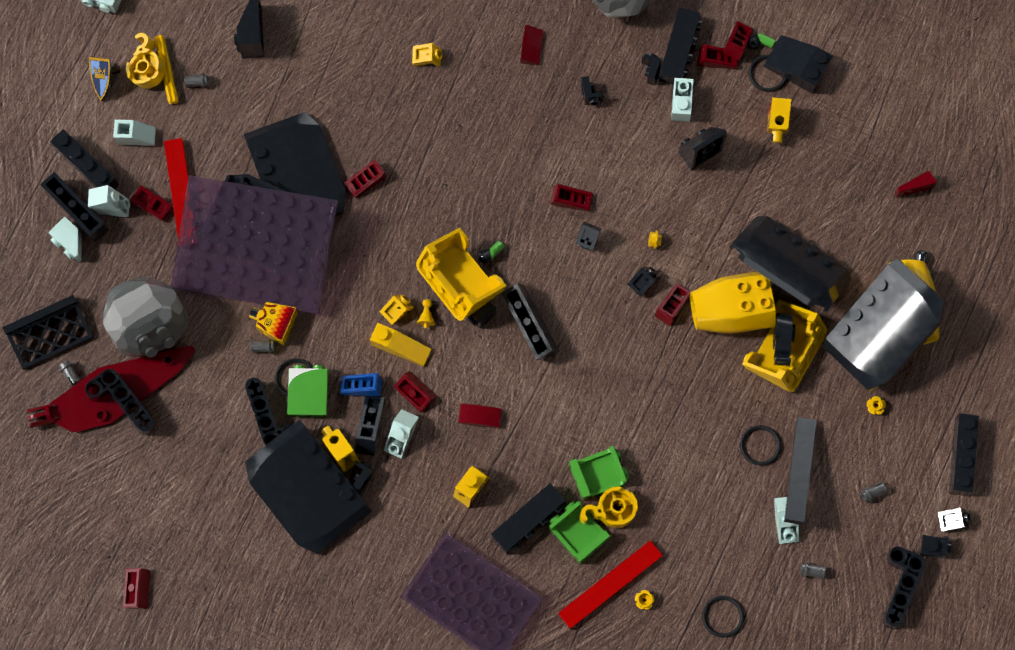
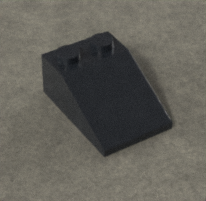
M249 0L237 25V34H234V44L237 47V52L241 53L242 58L264 57L262 4L260 0Z
M781 35L763 66L812 94L833 55L817 46Z
M710 127L707 130L702 129L696 134V137L692 139L687 138L680 144L679 154L690 170L722 152L727 132L725 129Z

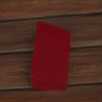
M525 25L520 63L539 65L543 37L542 29Z
M410 371L404 373L394 386L421 413L437 397Z
M144 568L126 569L123 608L147 609L150 570Z

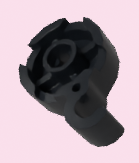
M776 313V325L773 333L774 365L790 366L791 343H794L795 340L792 314Z

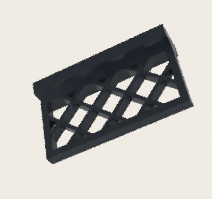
M74 295L2 327L23 370L93 338L92 332ZM76 308L78 313L76 322L66 319L68 311ZM58 318L62 320L58 330L48 327L51 319ZM65 321L75 324L71 335L61 332ZM40 326L44 328L41 338L31 335L34 327ZM77 326L85 328L88 335L82 338L75 337L74 334ZM47 329L57 332L53 343L43 340ZM18 334L27 336L23 347L15 343L14 336ZM60 334L70 337L67 345L60 346L56 344ZM30 337L39 340L36 351L26 348ZM42 342L52 345L50 353H39ZM27 350L35 353L32 361L25 364L22 359L24 351Z

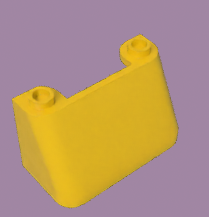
M461 228L426 245L416 262L419 273L459 321L469 317L501 293L506 287L501 277L492 275L488 278L468 253L469 238Z
M778 300L775 305L776 313L792 314L793 324H795L794 343H791L790 366L774 365L773 333L775 327L770 329L757 353L751 351L745 355L742 365L747 370L792 393L797 389L826 336L827 328L818 313Z

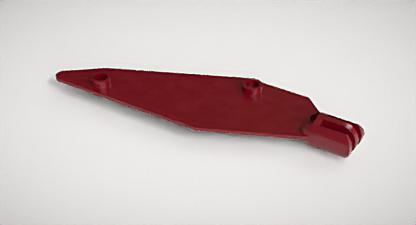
M185 346L157 353L156 356L151 358L144 356L99 367L50 404L27 409L26 414L45 410V412L28 416V421L47 418L46 420L30 423L29 427L34 428L54 423L75 433L111 424L124 414L109 394L98 401L89 400L85 392V386L89 381L103 371L113 369L141 402L178 374L195 353V348L193 346ZM168 357L172 358V362L169 364L165 363ZM107 376L105 382L113 383L116 378L114 376ZM92 387L89 390V393L92 395H96L99 393L100 389L97 387ZM119 391L116 396L122 399L127 396V393Z

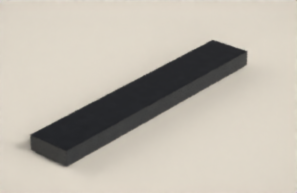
M797 417L784 515V522L804 525L817 420Z

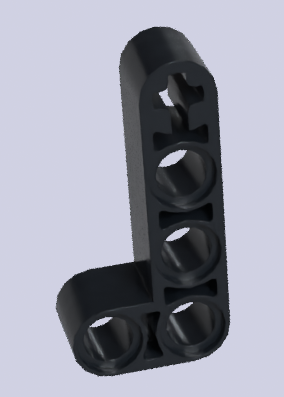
M107 369L86 384L85 392L89 400L98 401L109 394L140 434L149 435L154 429L152 417L115 370ZM107 376H114L116 378L113 383L105 382ZM92 387L100 389L96 395L90 394L89 390ZM119 391L127 393V396L122 399L116 395ZM131 406L139 408L135 414L128 412V409ZM141 416L142 420L149 424L148 428L142 427L141 420L139 419Z
M254 377L248 379L245 389L263 443L266 446L271 438H276L291 425L281 428L277 427L265 388L261 380ZM254 385L257 386L259 396H256L253 391ZM265 402L264 409H256L258 403ZM265 420H271L272 423L269 427H262V423Z
M899 546L892 548L886 557L889 565L902 571L882 619L885 627L889 629H895L903 622L926 565L922 556ZM892 553H899L901 561H895L892 558ZM912 560L919 563V569L916 570L911 567L910 563ZM903 579H910L912 587H906L903 584ZM897 596L904 598L905 604L903 606L896 603ZM895 610L899 611L895 615V620L897 621L891 623V618L889 617L894 614Z

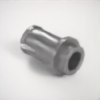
M204 73L184 77L186 88L196 86L205 88V86L209 85L208 75H204Z
M270 338L261 341L251 340V353H271L275 351V341Z
M68 360L59 365V371L63 372L69 385L73 386L81 381L73 368L74 364Z
M881 481L872 487L863 488L860 494L865 502H872V499L887 493V489Z
M805 562V564L801 563L800 575H803L805 578L806 576L824 579L826 567L811 565L808 562Z

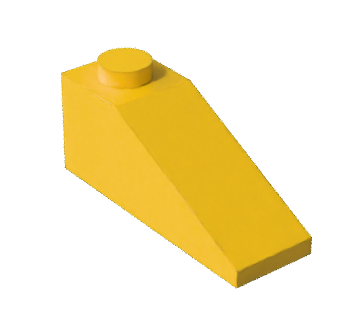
M377 323L370 338L371 346L423 367L432 350L380 323Z

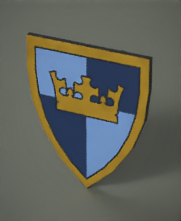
M89 57L92 84L100 101H103L109 87H112L111 74L120 73L121 69L120 66H111V59Z

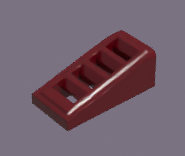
M736 21L723 49V53L739 60L746 48L753 28Z
M703 44L699 49L698 66L737 69L738 60L731 57V63L728 62V55L723 53L724 48ZM713 54H716V60L713 59Z
M373 160L344 183L354 198L384 180L386 174L378 162ZM373 169L378 173L376 176L372 172ZM367 173L372 178L370 181L365 176ZM360 178L364 180V182L366 183L365 185H362V183L359 181ZM356 182L360 189L356 190L352 183Z
M926 171L898 187L894 195L900 197L929 190L935 187L937 181L930 171Z
M556 184L553 188L550 205L589 211L593 193ZM567 194H570L569 201L566 200ZM575 195H578V196H577V201H576V203H575V202H574V196H575ZM582 196L585 197L584 205L581 204Z
M676 283L657 308L655 317L671 326L689 300L691 291ZM675 292L681 294L682 296H684V298H681L680 296L676 295Z

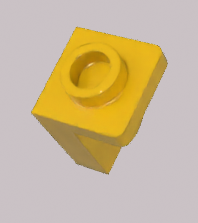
M433 43L413 46L412 64L419 66L432 63L435 66H441L442 51L438 46Z
M394 295L379 312L391 325H395L407 311L413 309V306L405 295Z

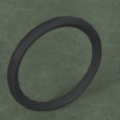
M769 55L759 56L749 67L751 83L757 89L765 92H773L780 89L786 83V78H783L782 82L773 88L762 87L754 80L752 72L755 64L762 59H767Z
M293 358L284 361L277 368L275 384L283 395L288 396V392L283 390L279 383V374L282 368L289 363L299 362L307 366L308 369H313L307 361Z
M758 425L750 427L744 432L740 439V450L748 462L762 466L776 460L781 450V442L774 430L767 426ZM762 429L770 432L775 437L777 450L772 458L759 462L751 459L746 454L744 440L750 432Z
M717 596L705 604L702 612V621L705 628L714 636L730 637L736 634L742 627L744 613L742 607L735 599L728 596ZM717 600L730 601L739 610V623L729 633H718L712 630L707 623V609Z

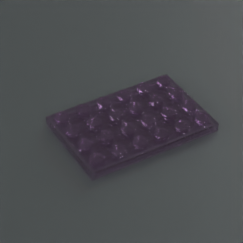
M444 533L400 596L402 600L475 650H509L543 600V598L447 533Z

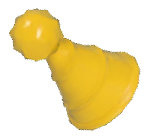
M425 299L422 302L424 311L420 315L417 324L424 326V329H428V326H434L436 323L429 309L433 303L430 299Z

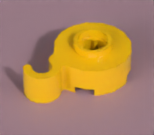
M139 33L135 38L142 45L137 47L130 63L127 62L126 74L138 87L150 89L162 81L166 66L164 60L153 52L155 42L146 34Z
M620 486L611 487L600 497L597 506L586 505L583 507L579 516L582 524H586L588 520L586 513H591L596 520H601L609 527L623 528L634 519L638 509L637 500L632 492ZM614 504L622 507L620 511L613 509Z

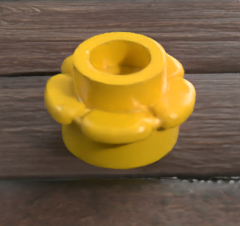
M657 230L656 232H650L648 246L656 249L657 246H661L662 235H658Z
M878 396L872 397V399L867 401L868 411L873 415L882 414L886 407L885 401L881 400Z
M642 590L635 596L636 606L640 609H650L654 602V596L649 591Z

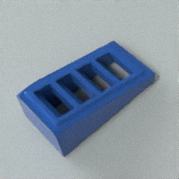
M378 373L341 376V395L381 396L382 378ZM349 382H351V388H350V389H348V383H349Z

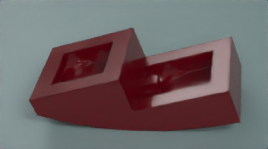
M140 185L130 199V202L162 221L172 207L170 203L160 196L153 194L142 185Z
M460 404L458 423L497 429L500 424L501 408Z

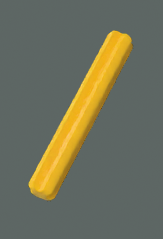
M163 35L155 36L154 41L157 54L164 60L166 66L163 81L167 99L170 105L177 104L178 96L165 38Z

